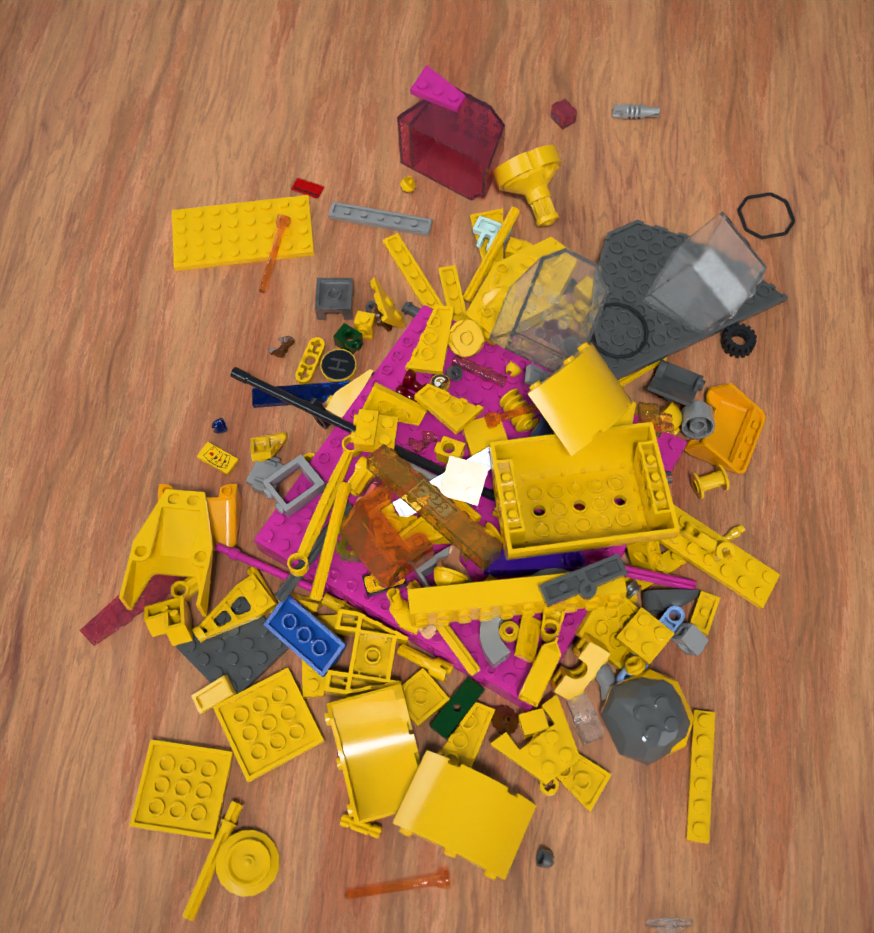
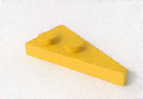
M373 277L370 281L371 289L376 291L374 298L378 305V311L383 314L381 320L392 326L403 328L406 325L403 320V314L396 309L394 300L386 294L377 278Z

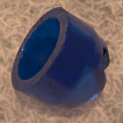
M223 418L213 421L211 427L216 428L213 430L214 433L222 434L227 432V426Z

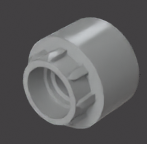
M696 400L692 402L690 407L685 406L682 409L681 427L682 432L686 436L700 439L713 433L715 419L714 411L710 405Z

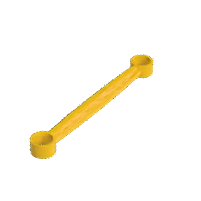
M351 435L346 436L342 441L343 454L319 500L298 552L292 554L287 560L289 571L294 576H303L308 572L309 563L307 558L335 502L339 483L344 481L353 457H357L362 452L348 450L345 447L351 442ZM300 559L306 563L302 569L295 570L291 568V564L295 560Z

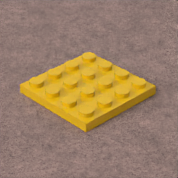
M289 668L213 706L248 783L325 742Z
M150 739L129 826L215 840L234 753Z

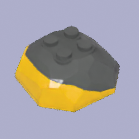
M646 669L639 675H633L612 685L601 713L619 755L646 765H650L685 748L695 720L677 679L651 669Z

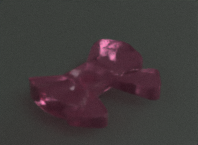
M422 431L423 439L417 441L409 438L408 445L416 453H421L423 449L428 448L430 443L437 442L434 432Z

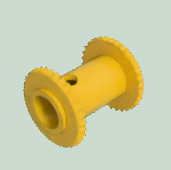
M720 464L716 465V472L698 477L696 473L691 474L693 489L700 499L704 498L705 491L720 486L725 491L729 490L728 475Z

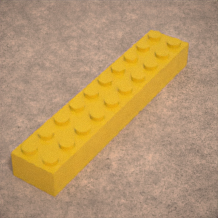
M568 573L407 589L411 626L426 628L429 624L446 626L450 622L467 624L471 620L477 619L481 622H487L496 617L506 620L516 615L532 617L535 613L552 615L556 611L573 613L577 609L584 608L586 611H593L603 606H606L608 609L617 608L622 604L627 593L625 577L597 587L596 594L592 599L586 600L577 595L550 607L546 606L538 586Z

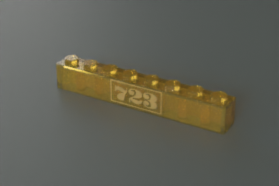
M383 444L367 457L366 469L482 571L500 556L502 550L500 541L488 534L481 524L473 521L466 511L459 509L451 498L444 496L437 486L430 484L422 473L415 471L408 461L401 459L394 449Z

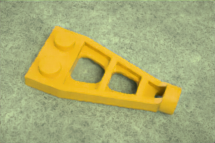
M251 574L238 583L203 622L193 628L192 631L200 643H202L206 639L259 619L275 608L276 604L254 574ZM239 597H244L250 604L251 609L241 615L234 614L231 610L232 604ZM223 611H227L232 618L231 621L222 626H217L214 622L215 618Z

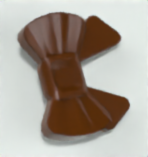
M376 307L374 311L376 312L377 325L385 327L387 332L391 331L392 325L381 320L380 311Z
M291 336L279 338L281 346L279 348L270 347V355L273 354L279 358L284 357L285 353L288 352L289 346L295 343Z

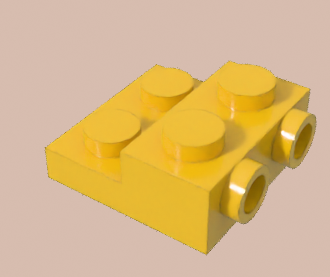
M359 409V413L354 414L353 421L356 431L351 432V443H354V451L394 455L398 417L379 415V411Z

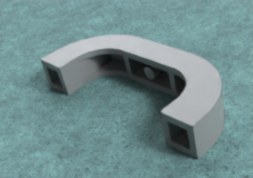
M551 568L538 571L529 577L571 573V571ZM501 617L481 622L480 647L492 669L510 658L511 653L499 635V627L504 621Z

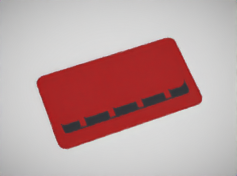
M297 178L291 190L318 199L324 186Z

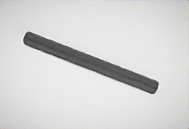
M348 502L342 523L353 509L352 505ZM329 522L319 534L307 558L309 568L322 551ZM300 560L294 569H302L306 564L305 561ZM290 573L275 593V598L284 602L303 576H294Z

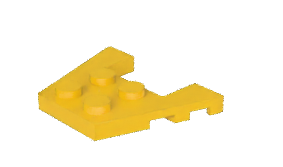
M557 695L541 705V708L544 709V712L554 725L521 750L518 749L506 732L491 743L492 748L501 752L506 758L518 764L523 770L545 785L549 784L580 760V755Z

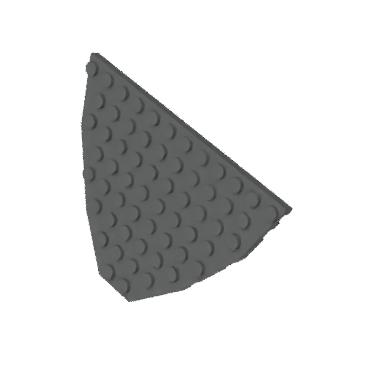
M636 220L607 233L594 279L593 311L605 303L618 302L630 305L640 312L646 320L649 330L648 341L640 353L630 358L616 359L605 356L601 352L599 354L617 380H620L724 331L732 324L741 323L785 302L788 296L779 293L772 283L768 284L765 282L761 275L745 262L739 259L734 260L728 257L726 253L702 241L698 243L687 234L681 232L676 234L668 231L667 228L654 225V227L644 224L643 221ZM619 306L605 307L597 311L593 316V340L597 346L606 352L616 355L630 354L638 350L644 342V325L640 318L629 309Z

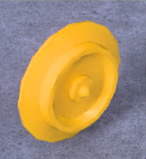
M244 830L231 835L221 845L216 857V873L220 883L229 892L241 897L255 896L265 891L273 883L279 870V853L274 842L266 834L255 830Z

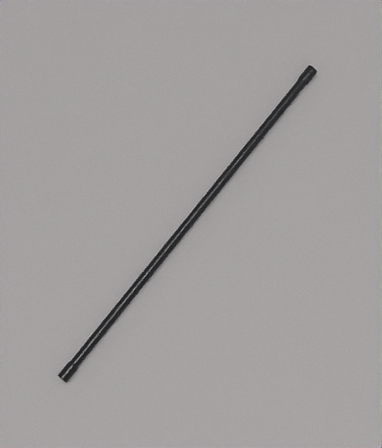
M234 367L231 371L230 376L244 384H249L349 433L356 431V426H353L352 423L264 382L244 370ZM395 444V455L438 476L446 471L445 467ZM483 486L481 496L496 503L494 491ZM535 510L533 511L537 516L543 515Z

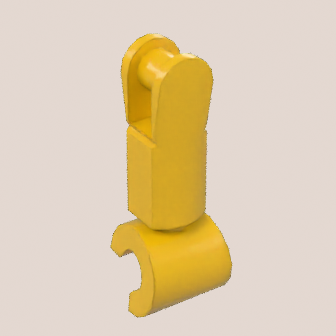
M686 522V528L680 532L684 538L694 542L709 553L712 552V557L716 562L722 559V551L724 552V557L728 560L735 556V548L731 543L723 542L717 545V540L690 522ZM692 532H695L697 534L696 537L691 535Z

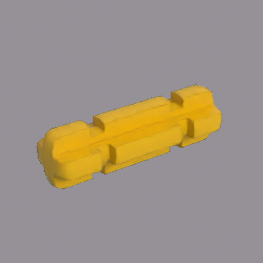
M343 814L340 820L341 826L351 827V830L366 835L370 834L374 838H379L382 832L380 826L375 824L372 826L369 822L356 825L355 820L346 814Z

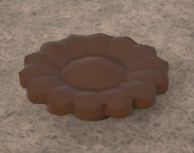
M501 706L493 714V727L501 735L505 732L508 735L513 734L518 729V715L510 707Z

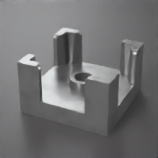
M317 278L315 297L317 320H326L325 312L343 313L344 320H353L352 297L355 292L353 278Z

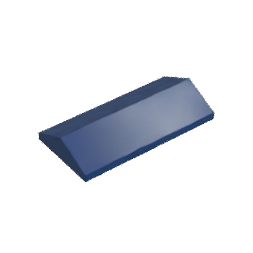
M291 595L284 602L280 601L264 623L268 630L321 677H324L327 671L331 670L340 660L347 646L342 639Z

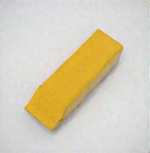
M557 637L555 641L542 645L518 696L520 700L534 707H538L561 657Z

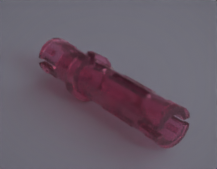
M458 354L453 357L452 366H459L462 370L482 378L485 382H492L502 388L505 386L508 377L493 371V368H486Z

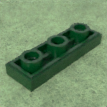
M468 677L430 724V728L447 740L475 702L484 693L485 689ZM459 706L461 710L456 712L454 707Z

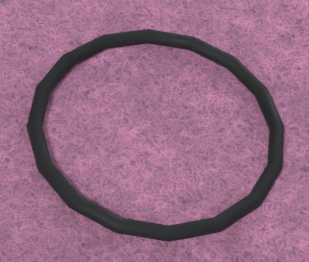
M618 302L605 303L594 309L589 315L586 324L589 341L605 356L616 359L630 358L640 353L648 341L649 330L647 322L641 313L630 305ZM619 306L627 308L642 321L645 329L644 342L638 350L630 354L616 355L608 353L597 346L591 337L590 323L592 317L597 311L605 307Z

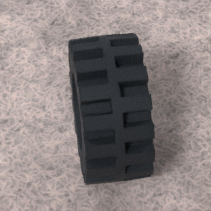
M736 323L735 326L732 324L726 328L721 344L722 349H725L724 352L726 354L730 353V357L734 355L735 358H739V356L745 358L746 355H750L753 351L757 335L754 329L750 330L751 327L749 325L746 327L744 323L742 325ZM732 337H741L745 340L746 344H736L733 342Z

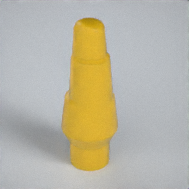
M741 524L738 527H733L723 537L731 541L739 537L746 530Z

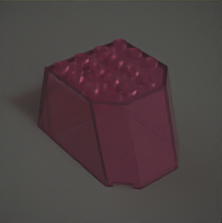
M461 90L459 91L465 95V102L458 113L422 99L397 117L400 163L470 201L476 197L485 198L494 177L493 171L497 168L504 150L505 124L491 105Z

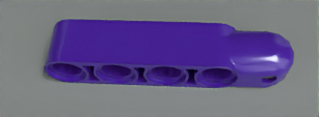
M504 550L487 551L483 553L484 575H532L538 571L551 568L573 572L584 567L585 556L581 551H575V553L568 552L506 560Z

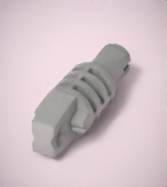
M643 104L614 105L612 116L619 119L639 118V120L644 119V117L659 118L660 108L646 107Z

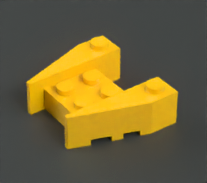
M339 609L335 627L336 634L354 636L355 639L349 673L328 670L324 688L325 695L346 698L347 696L352 697L400 684L401 681L390 680L396 643L407 645L408 637L384 626L378 621L368 618L360 612Z

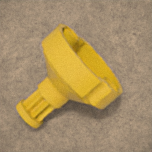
M545 145L519 154L502 163L493 171V176L500 191L520 194L526 197L528 205L532 207L537 220L535 222L537 227L550 226L560 218L559 213L555 211L548 184L562 165V160L555 145Z

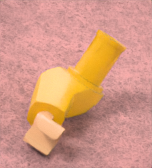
M391 588L387 591L386 595L391 603L389 607L390 613L400 628L415 635L421 632L425 639H431L436 634V627L433 624H429L426 628L411 626L409 606L407 601L402 599L399 589Z

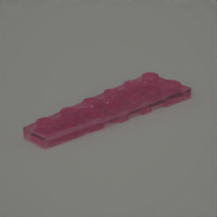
M154 575L132 610H127L118 595L79 631L95 646L118 631L120 627L131 622L134 617L144 612L145 606L155 604L159 600L161 602L167 598V595L171 593V586L175 582L183 581L188 577Z

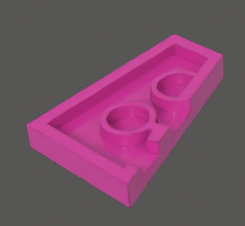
M426 65L410 89L411 95L457 113L465 102V95L428 65Z

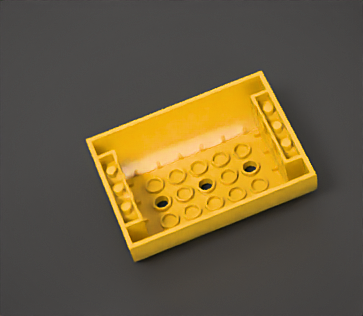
M653 422L614 426L608 428L603 433L598 431L593 435L591 443L572 456L556 434L490 442L492 483L506 560L677 538L680 529ZM621 498L625 501V504L617 505L614 500ZM578 503L583 504L585 509L581 511L576 510L574 505ZM542 509L545 513L542 516H537L533 511Z

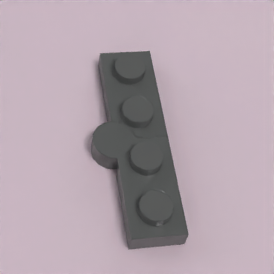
M615 554L538 586V589L547 607L577 595L589 600L595 596L597 587L624 577L628 572L619 554Z

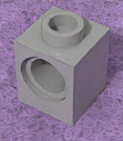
M681 623L671 638L686 655L693 656L701 654L709 641L691 623Z

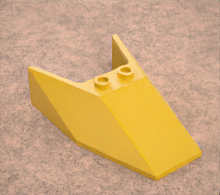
M166 489L132 544L119 599L127 610L133 609L151 578L159 574L196 578L199 589L196 606L202 616L207 617L213 544L205 492Z

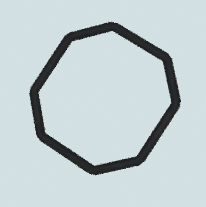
M772 192L745 197L737 210L744 230L759 239L787 235L795 223V218L788 201ZM772 196L785 203L792 222L785 232L762 236L747 228L741 212L742 207L748 199Z

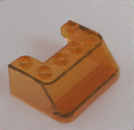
M383 483L359 499L340 526L341 535L376 583L383 588L393 586L434 557L433 544L424 534L417 533L403 541L381 512L393 500L392 491L386 483Z

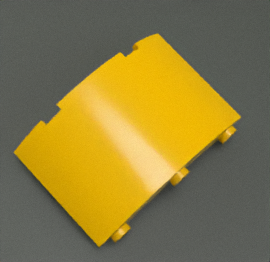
M585 342L577 348L578 352L574 356L571 355L563 361L564 366L543 382H540V380L536 381L529 387L530 391L527 392L571 456L591 443L595 433L598 431L603 433L629 410L627 407H630L633 403L592 342L590 344Z
M401 683L327 703L328 712L324 713L327 726L331 725L336 741L339 757L336 758L338 769L343 770L350 800V803L346 804L349 817H354L355 823L358 825L397 814L421 763Z
M427 750L393 824L400 828L399 832L407 837H411L413 834L443 848L445 855L454 859L458 856L484 871L483 875L494 881L496 877L505 880L536 809V805L520 794H513L507 791L508 787L463 764L461 766L453 764L449 758Z

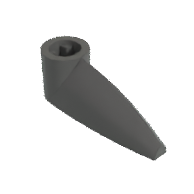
M669 589L645 591L642 593L644 609L650 614H658L667 611L671 606L682 607L698 597L699 590Z

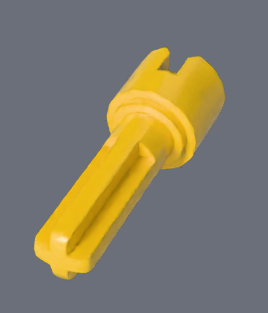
M405 644L400 645L397 650L399 656L427 669L431 677L443 683L447 681L446 674L450 675L452 673L454 665L440 657L433 659Z

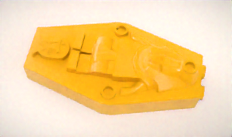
M549 237L497 262L491 268L466 311L465 320L475 321L482 326L485 332V342L493 346L547 319L553 313L577 268L579 256L553 237Z

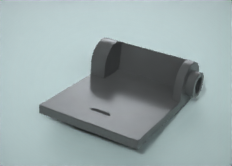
M661 360L647 390L664 396V399L672 402L674 400L690 407L697 391H702L706 381L703 380L704 376Z

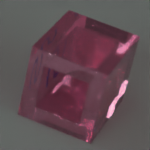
M565 98L552 105L551 118L562 130L576 122L577 110Z

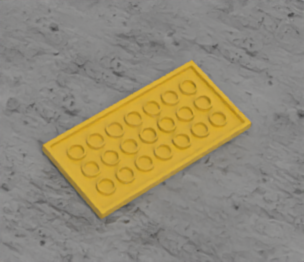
M309 195L172 210L173 262L175 271L314 256Z

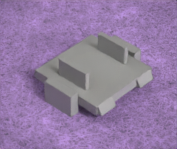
M276 457L262 462L255 461L245 482L252 485L253 491L265 495L263 492L265 488L262 482L285 465L281 464V460ZM277 483L275 486H273V488L276 490V492H277V490H278V488H279V486H278L279 483Z

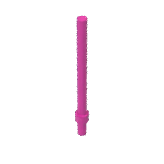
M217 543L215 546V550L228 555V558L234 561H242L282 580H286L289 576V573L243 554L241 550L235 547L230 548L221 543ZM301 579L296 586L311 592L313 584Z

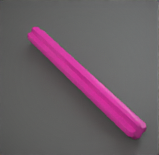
M588 558L586 566L601 561V559ZM624 565L628 572L624 577L680 589H696V581L693 579Z

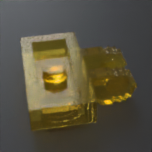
M638 403L639 423L653 422L656 437L660 438L661 433H669L674 430V425L671 423L673 421L672 415L659 412L658 404Z

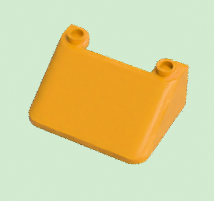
M732 383L710 387L706 395V403L714 409L715 429L712 434L702 438L701 442L695 439L689 440L684 450L691 456L715 466L720 464L725 470L735 474H743L747 470L764 426L765 413Z
M159 484L158 501L166 489L174 490V488L169 484ZM226 484L220 488L219 497H206L213 551H217L215 550L217 543L232 548L237 545L242 498L237 484Z

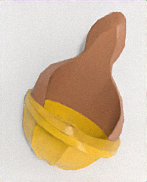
M455 541L451 544L448 557L437 561V565L433 569L437 586L465 584L468 582V572L460 562L463 553L460 541Z

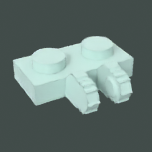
M479 216L473 227V233L480 236L476 246L481 248L485 238L490 239L486 247L488 251L502 223ZM511 228L509 234L507 235V237H506V239H505V241H504V243H503L504 245L506 244V242H507V240H508V238H509V236H510V234H511V232H512V228Z

